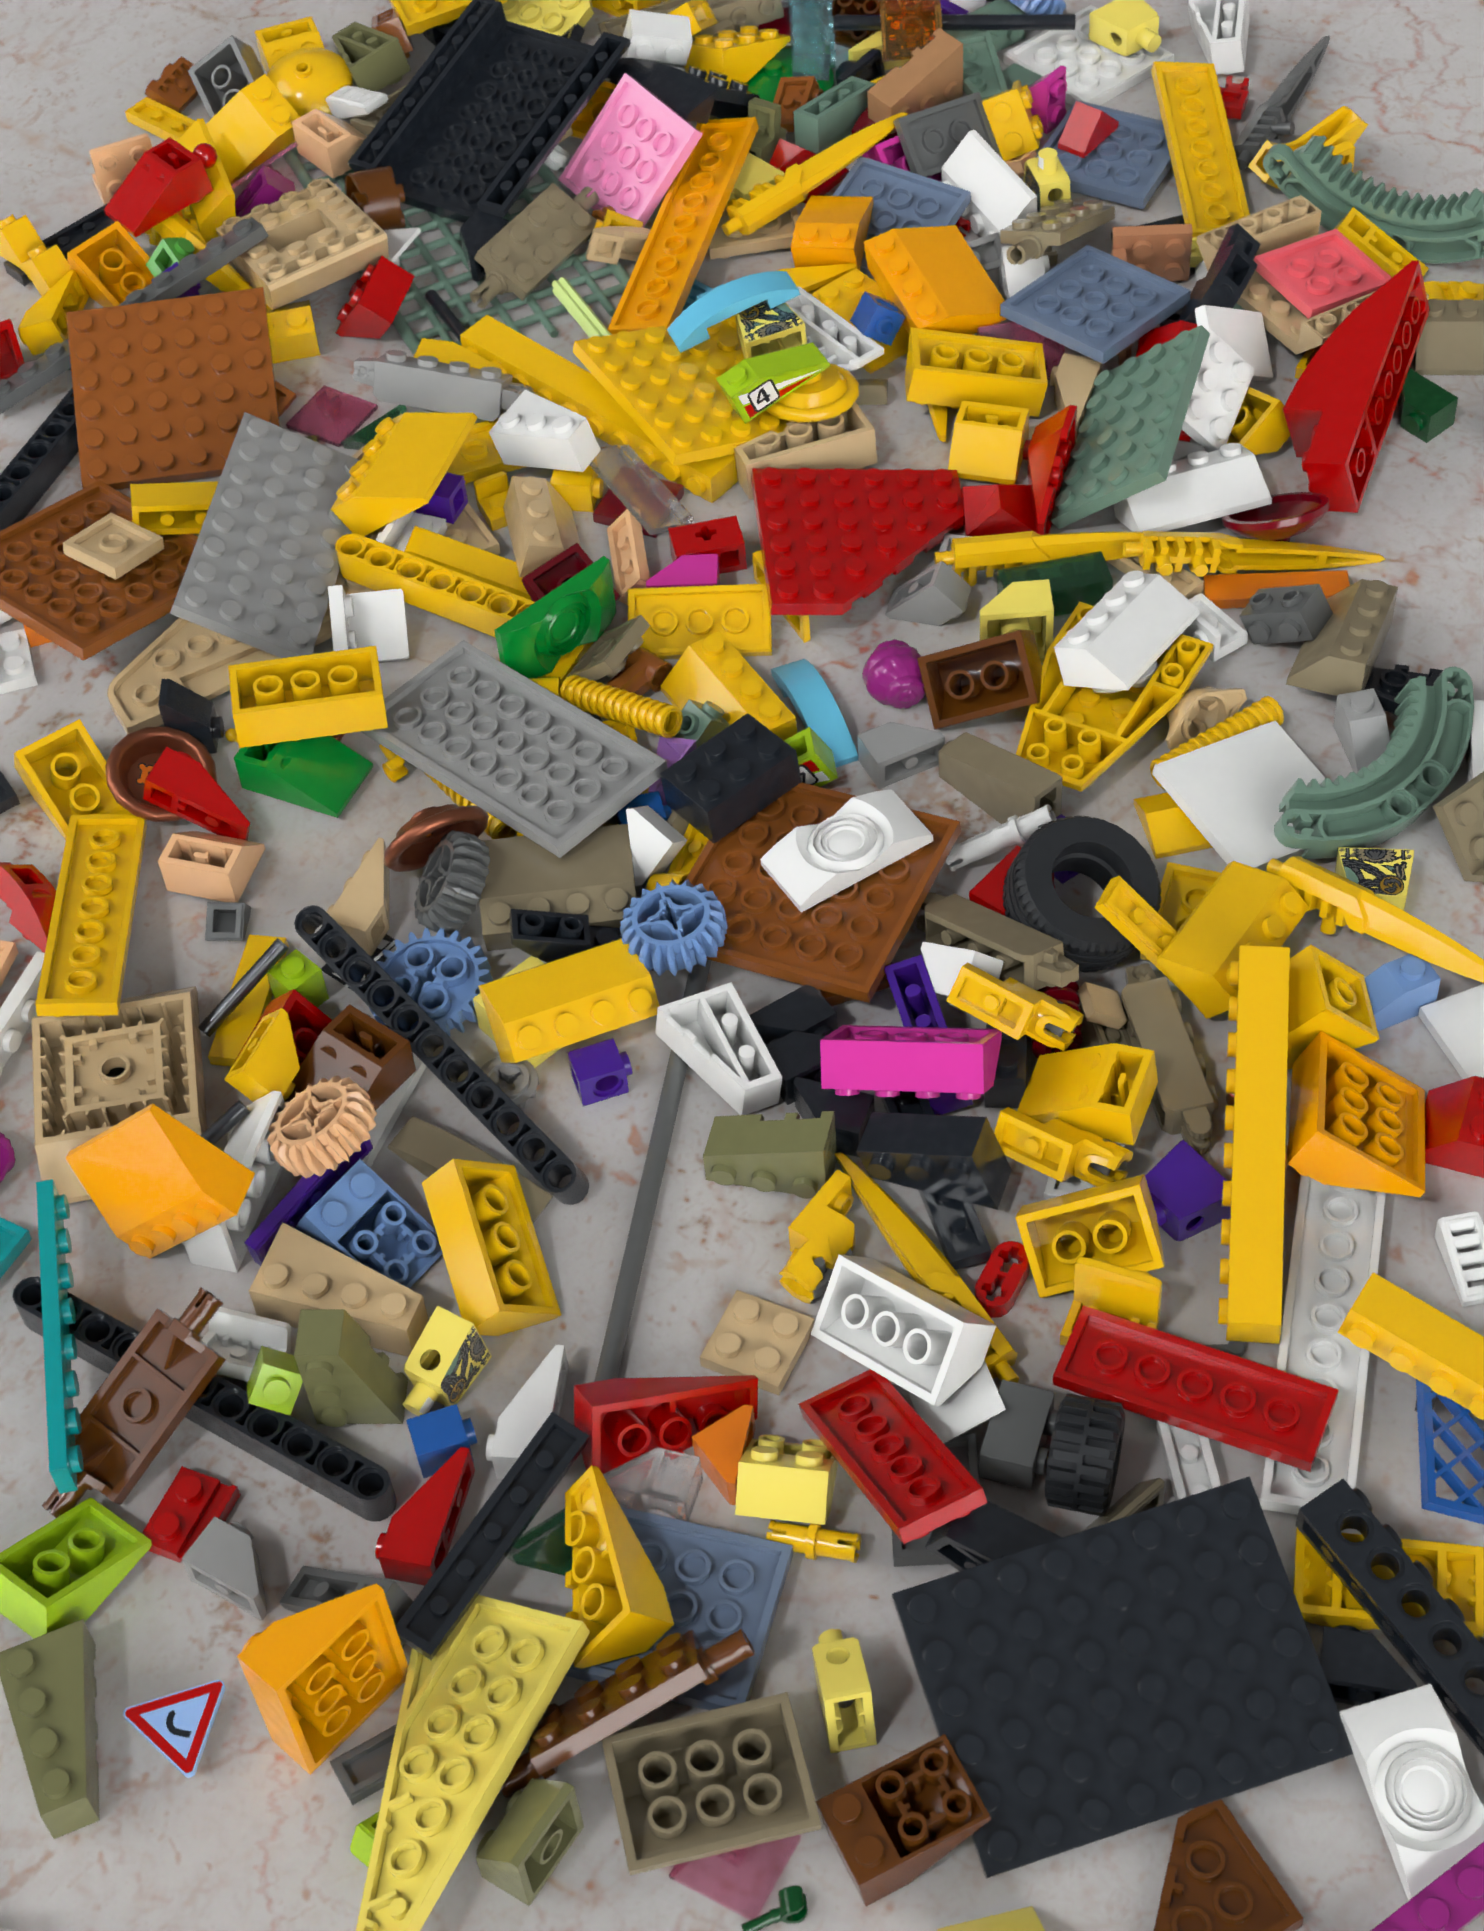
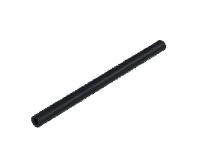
M1076 14L936 15L939 17L940 29L1075 30ZM835 15L834 30H885L886 18L913 15ZM923 15L922 27L934 30L933 22L925 19L932 18V15ZM913 16L906 21V30H915L921 27L920 16ZM915 17H919V18H917V19H919V20H916V21H919V22H914V21H915L914 18H915ZM935 22V30H937L938 23Z

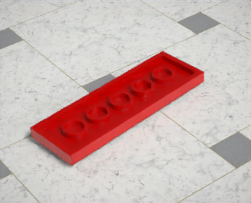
M1084 1305L1053 1373L1052 1385L1087 1397L1122 1403L1125 1410L1311 1472L1339 1392L1338 1389Z
M869 1369L798 1404L804 1420L826 1445L903 1544L914 1539L923 1538L932 1530L954 1519L963 1518L969 1515L972 1510L988 1503L981 1485L889 1380L875 1371Z

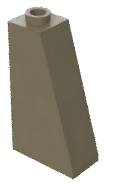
M964 732L955 740L947 742L938 751L939 777L1000 824L1007 823L1009 817L1014 815L1021 817L1047 804L1051 806V811H1054L1056 817L1061 814L1062 777L1057 773L967 732Z

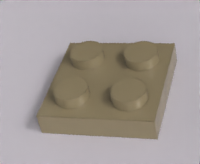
M639 615L604 632L591 645L568 676L578 675L599 682L606 675L609 678L614 677L626 665L623 661L624 658L642 645L644 642L642 635L649 628L650 624L642 615Z

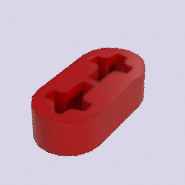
M1007 1241L997 1245L976 1283L974 1296L991 1318L1002 1317L1012 1309L1029 1275L1030 1264L1024 1245L1014 1241ZM1011 1258L1017 1259L1018 1263H1013L1008 1273H1005L1004 1263L1010 1262ZM1001 1286V1296H996L993 1301L988 1300L987 1295L991 1296L996 1287Z

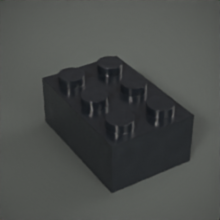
M749 713L660 773L667 805L714 844L802 782L796 750Z

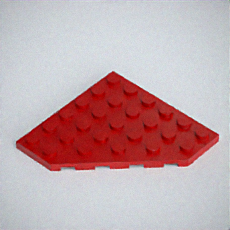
M805 467L800 469L752 468L751 483L770 615H843L851 609L852 603L860 597L865 599L883 585V580L889 575H897L911 565L914 557L920 552L924 551L927 553L942 542L944 535L951 529L958 530L965 525L963 496L957 470H914L910 468L902 470L877 468L811 469Z

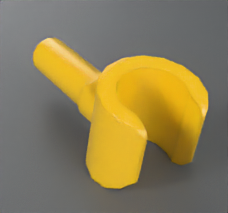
M379 744V748L388 760L382 764V768L389 780L396 782L406 776L409 771L403 765L405 760Z

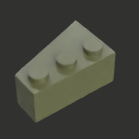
M353 22L331 36L339 55L347 65L356 87L378 92L387 85L398 83L402 80L403 75L411 71L400 42L394 36L357 22Z
M822 1111L820 1118L800 1119L799 1113H786L784 1120L764 1121L762 1114L715 1116L703 1154L706 1180L714 1181L720 1185L727 1186L733 1184L752 1187L762 1192L776 1191L795 1194L805 1199L813 1198L833 1175L837 1163L834 1155L837 1153L834 1111Z
M345 1309L300 1310L294 1357L316 1423L329 1427H342L346 1424H403L405 1411L403 1402L406 1399L408 1378L402 1372L395 1373L389 1367L390 1358L384 1352L376 1353L370 1346L369 1335Z

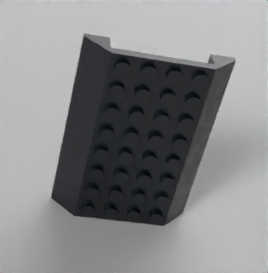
M472 0L348 161L349 167L357 172L391 166L395 184L401 183L404 189L405 202L403 204L463 223L477 210L503 218L631 45V41L625 37L603 32L594 46L507 21L502 3L499 1Z

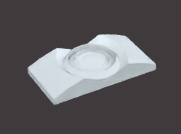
M892 789L881 790L852 797L832 817L819 824L796 827L776 843L760 861L761 866L798 910L803 912L933 842L934 839L933 834Z
M1431 1684L1339 1712L1408 1901L1484 1842V1806L1475 1792L1465 1768L1457 1733Z

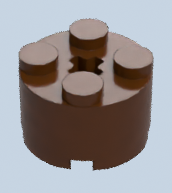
M391 166L357 171L346 176L345 195L383 230L405 228V217L400 203L405 202L404 189L401 183L395 184Z

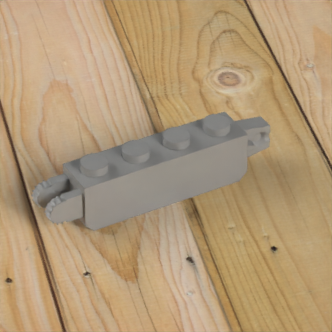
M389 350L379 358H358L354 361L353 380L373 386V394L379 401L443 413H474L478 417L477 419L494 421L508 410L524 390L535 394L531 386L528 387L527 385L524 386V384L512 382V375L501 373L502 370L496 367L476 369L471 368L469 363L462 361H453L448 364L438 362V358L433 356L408 357L406 352L400 350Z

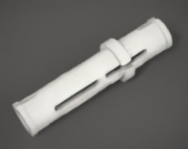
M1047 804L1021 817L1017 815L1009 817L1007 823L955 844L946 859V863L950 865L951 871H956L967 864L978 861L1015 844L1022 846L1044 824H1048L1053 820L1056 821L1055 813L1051 811V806Z

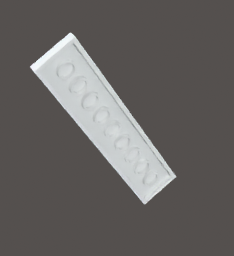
M1301 1175L1277 1369L1338 1389L1339 1392L1311 1472L1265 1458L1260 1499L1261 1508L1264 1510L1298 1515L1299 1508L1343 1478L1352 1489L1356 1487L1370 1351L1354 1345L1348 1338L1339 1334L1338 1330L1371 1274L1374 1272L1378 1275L1386 1193L1325 1185L1309 1176Z

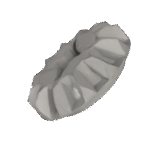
M497 1057L481 1067L499 1087V1078L508 1084L513 1083V1091H508L505 1087L501 1089L516 1105L524 1108L529 1098H536V1088L539 1085L538 1074L534 1066L527 1060L518 1063L501 1062L500 1057ZM494 1096L486 1099L484 1103H486L489 1106L492 1103Z

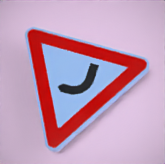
M215 1680L127 1707L123 1715L185 1777L190 1778L195 1775L226 1687L222 1680Z

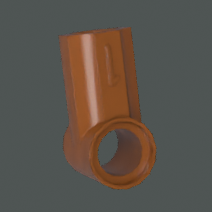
M639 647L627 658L625 669L605 685L617 687L642 696L650 689L654 692L661 691L660 685L673 667L670 663L647 649Z

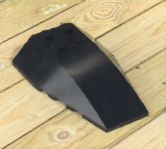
M620 58L606 77L610 79V82L618 85L624 73H626L685 120L703 124L708 123L710 115L719 119L748 117V102L754 97L760 98L759 95L748 91V84L737 80H731L730 83L727 80V75L721 72L710 70L709 74H707L706 70L695 66H690L688 69L648 60Z

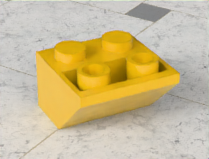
M962 400L954 423L948 470H957L958 477L962 479L1015 485L1023 461L1024 444L1026 439H1029V409Z

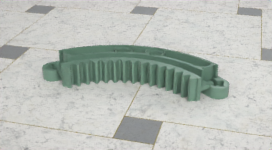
M1315 135L1310 138L1306 145L1294 151L1285 144H1275L1264 156L1263 167L1278 188L1289 199L1302 195L1322 211L1320 225L1328 231L1333 230L1354 207L1422 263H1458L1484 257V193L1477 188L1473 189L1470 195L1464 191L1458 198L1454 193L1451 194L1448 200L1444 195H1440L1436 201L1432 194H1428L1423 201L1420 193H1416L1414 198L1410 199L1409 193L1406 190L1399 196L1396 187L1387 192L1385 190V183L1381 182L1377 187L1374 186L1373 177L1363 180V171L1359 170L1353 173L1351 172L1352 163L1343 165L1341 163L1343 159L1341 154L1333 156L1332 152L1335 147L1333 145H1323L1327 139L1326 136Z
M1454 666L1444 669L1435 680L1433 686L1426 685L1425 676L1410 679L1394 699L1400 705L1395 710L1398 718L1394 721L1393 726L1396 728L1390 735L1392 739L1387 744V749L1376 761H1372L1367 768L1365 766L1362 767L1357 774L1350 772L1346 778L1340 775L1334 782L1329 778H1325L1319 784L1316 779H1312L1306 786L1302 778H1298L1279 804V812L1284 813L1274 825V834L1277 840L1285 847L1304 849L1305 852L1302 854L1304 859L1337 857L1338 847L1372 848L1395 837L1414 823L1449 785L1466 753L1472 731L1474 713L1473 682L1469 674L1462 668Z

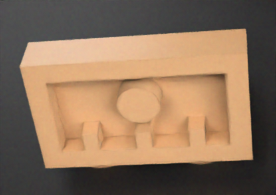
M147 133L89 151L95 174H92L94 185L104 204L111 200L144 152L152 148L151 140Z

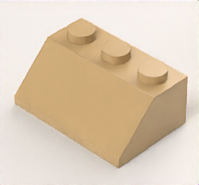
M512 476L503 508L519 577H524L575 543H578L580 547L581 544L571 507L545 478Z

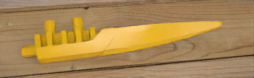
M901 112L879 121L835 143L802 164H793L786 169L784 176L778 174L773 177L776 185L768 182L756 184L753 190L749 192L750 201L744 198L731 199L726 208L730 220L721 226L723 232L727 236L735 231H739L742 235H750L806 200L810 191L850 165L895 129L893 121L909 114Z
M178 213L144 232L146 235L149 234V243L154 246H158L163 238L182 237L187 239L194 246L193 254L206 248L207 244L200 232ZM229 263L205 278L222 292L253 289Z
M1034 531L953 538L951 551L934 552L935 564L943 561L946 565H952V570L960 577L963 572V580L971 587L977 584V571L985 570L986 577H993L994 569H998V580L1001 583H1009L1012 580V567H1020L1022 574H1028L1029 566L1037 571L1052 570V567L1134 557L1123 556V543L1140 542L1142 532L1111 531L1040 535Z
M1142 531L1140 542H1124L1122 547L1123 556H1137L1143 570H1150L1151 563H1153L1156 572H1159L1162 576H1168L1173 571L1181 572L1183 564H1188L1191 573L1202 577L1208 572L1216 573V570L1221 573L1237 574V570L1325 569L1379 563L1385 560L1379 553L1296 542L1239 539L1223 533Z
M1292 856L1284 863L1275 858L1268 862L1266 871L1284 877L1310 907L1307 911L1316 908L1320 910L1319 917L1322 918L1320 931L1322 933L1334 934L1337 925L1340 927L1348 925L1350 929L1360 934L1366 933L1427 962L1484 983V960L1425 922L1376 897L1372 890L1300 856Z
M841 1152L835 1153L834 1155L843 1172L851 1177V1185L860 1201L912 1279L995 1324L953 1266L914 1220L847 1155ZM996 1325L984 1360L993 1379L998 1377L1000 1381L1003 1379L1018 1383L1020 1378L1012 1368L1018 1354Z

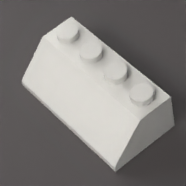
M975 129L969 131L942 166V182L970 191L971 202L961 216L970 221L971 228L975 234H979L981 238L997 232L1000 235V230L1012 225L1013 220L1025 219L1026 214L1037 212V196ZM1002 244V245H1003V246H1010V245H1013V244Z
M1228 443L1222 445L1220 450L1212 452L1197 451L1188 454L1185 459L1172 460L1166 481L1113 505L1115 517L1131 531L1166 532L1272 504V499L1255 454L1239 443Z
M1142 571L1126 573L1055 645L1054 649L1064 686L1128 691L1200 615L1198 607L1159 574H1146Z
M272 1091L247 1105L250 1112L228 1132L227 1144L223 1152L255 1173V1176L236 1216L182 1242L192 1264L238 1272L248 1250L244 1242L258 1227L284 1168L273 1157L274 1154L267 1142V1138L270 1135L268 1129L272 1123L276 1122L274 1115L284 1109L282 1092Z
M838 1255L810 1335L930 1404L940 1406L982 1367L996 1325L872 1258Z

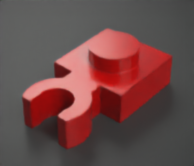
M1229 75L1226 78L1225 87H1220L1227 119L1242 118L1248 103L1249 78L1245 77L1242 83L1236 84L1233 83V76Z

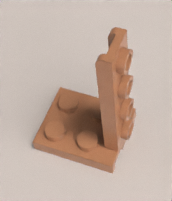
M1192 224L1112 227L1111 255L1169 281H1189L1193 235ZM1133 343L1116 354L1118 355V366L1132 357L1131 348Z

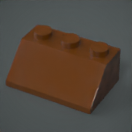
M1017 630L917 658L934 730L1040 703L1042 664L1034 630Z

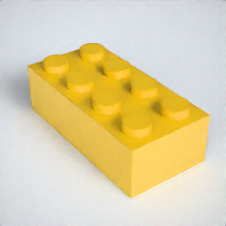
M376 646L228 665L232 715L239 748L388 728Z

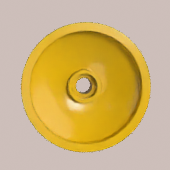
M302 48L292 51L274 63L267 73L268 78L300 117L315 109L333 115L326 102V98L343 86H353V78L343 58L337 53L323 48Z

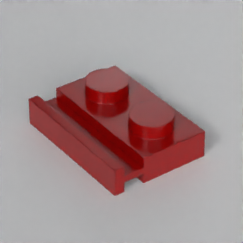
M182 1466L142 1532L143 1535L151 1540V1548L148 1551L180 1563L182 1557L214 1517L224 1522L226 1521L241 1495L238 1487L232 1484L227 1486L222 1484L219 1479Z

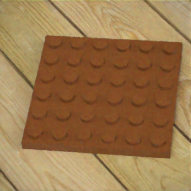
M263 287L66 312L82 489L99 480L119 490L130 488V484L172 483L218 477L222 474L245 412L280 427L266 298Z
M100 480L0 531V610L83 661L170 613L198 538L194 534L159 535L163 537L164 549L118 579L111 578L64 555L63 542L110 513L132 522L131 498Z
M801 782L715 844L708 840L686 877L685 881L689 879L693 887L702 883L707 891H713L725 910L728 928L726 929L727 934H725L724 946L718 947L717 957H707V959L870 1003L885 975V966L891 964L961 833L960 821L910 809L933 834V842L811 908L800 912L761 866L760 859L796 827L819 824L832 817L852 797H856L855 795Z

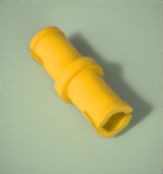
M771 1520L768 1525V1529L772 1530V1533L767 1532V1540L793 1545V1552L805 1554L806 1559L816 1560L818 1556L847 1560L852 1563L858 1561L859 1553H856V1550L861 1549L860 1533L853 1534L822 1529L821 1524L812 1523L809 1526H802Z

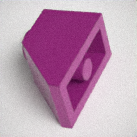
M263 165L235 200L236 217H243L251 213V210L258 205L272 204L280 200L279 198L283 194L296 191L294 182Z

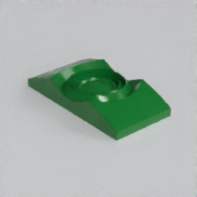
M605 556L601 557L495 629L500 662L527 678H538L551 673L561 656L573 651L577 646L597 641L611 624L617 613L610 560Z

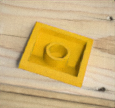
M1167 792L1134 799V807L1155 859L1213 848Z

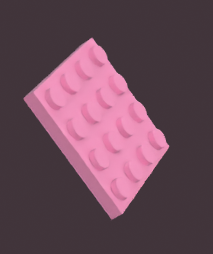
M624 73L558 180L576 195L584 187H590L592 191L586 196L589 197L594 191L599 196V202L592 207L593 210H602L607 205L612 206L617 213L643 222L642 228H644L703 133L637 80Z

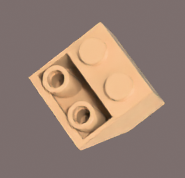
M318 109L292 121L298 153L333 179L351 170L348 161L367 138V136L346 121Z
M200 831L173 833L158 860V864L167 891L222 902L238 903L265 851V845L263 843Z

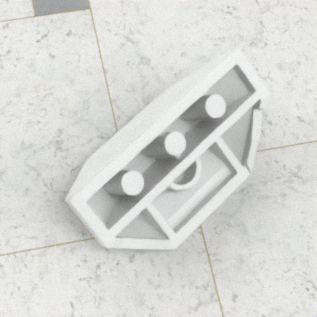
M800 286L797 287L800 295L785 302L805 323L807 344L813 342L828 360L829 364H835L853 372L884 354L883 347L869 337L864 336L856 327Z

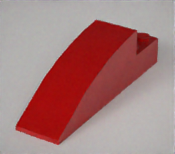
M1411 261L1344 319L1311 359L1296 382L1283 408L1296 457H1302V470L1308 476V490L1312 493L1323 494L1329 498L1330 508L1328 511L1358 513L1430 312L1419 261Z

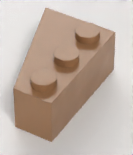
M938 28L932 33L934 39L923 49L919 47L911 52L912 58L901 68L895 66L867 91L868 118L877 123L901 112L912 114L963 97V43ZM896 128L890 134L897 132Z

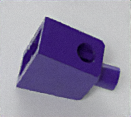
M1184 1140L1180 1141L1145 1175L1157 1214L1158 1226L1173 1240L1181 1242L1221 1223L1222 1219L1230 1218V1207L1222 1206L1223 1181L1227 1180Z

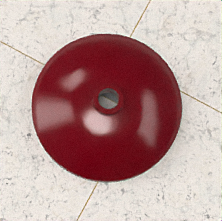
M1312 492L1271 495L1272 504L1224 516L1222 521L1223 525L1231 532L1248 539L1290 542V537L1307 531L1324 517L1330 508L1329 498L1323 494Z

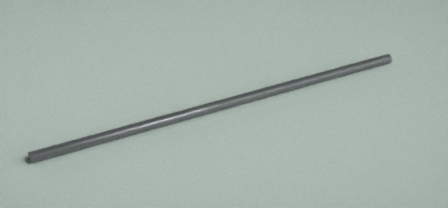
M707 959L705 967L699 964L693 966L692 972L688 974L683 998L705 991L712 960ZM672 1049L594 1382L617 1378L688 1068V1065Z

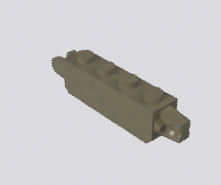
M932 892L927 894L921 906V909L924 910V915L917 916L916 918L917 928L926 933V942L973 950L1002 960L1004 963L999 980L1004 982L1009 977H1012L1035 990L1046 986L1062 988L1070 982L1079 980V965L1064 956L1062 941L957 894L947 897Z
M1149 963L1126 967V986L1121 992L1122 1006L1127 1019L1124 1026L1133 1047L1154 1050L1158 1084L1151 1103L1161 1130L1171 1135L1181 1133L1183 1140L1198 1154H1206L1211 1147V1137L1209 1135L1211 1136L1213 1129V1110L1218 1109L1219 1106L1218 1096L1215 1087L1207 1085L1205 1080L1206 1066L1202 1054H1195L1192 1046L1194 1045V1036L1189 1022H1183L1180 996L1177 991H1171L1166 976L1157 978Z

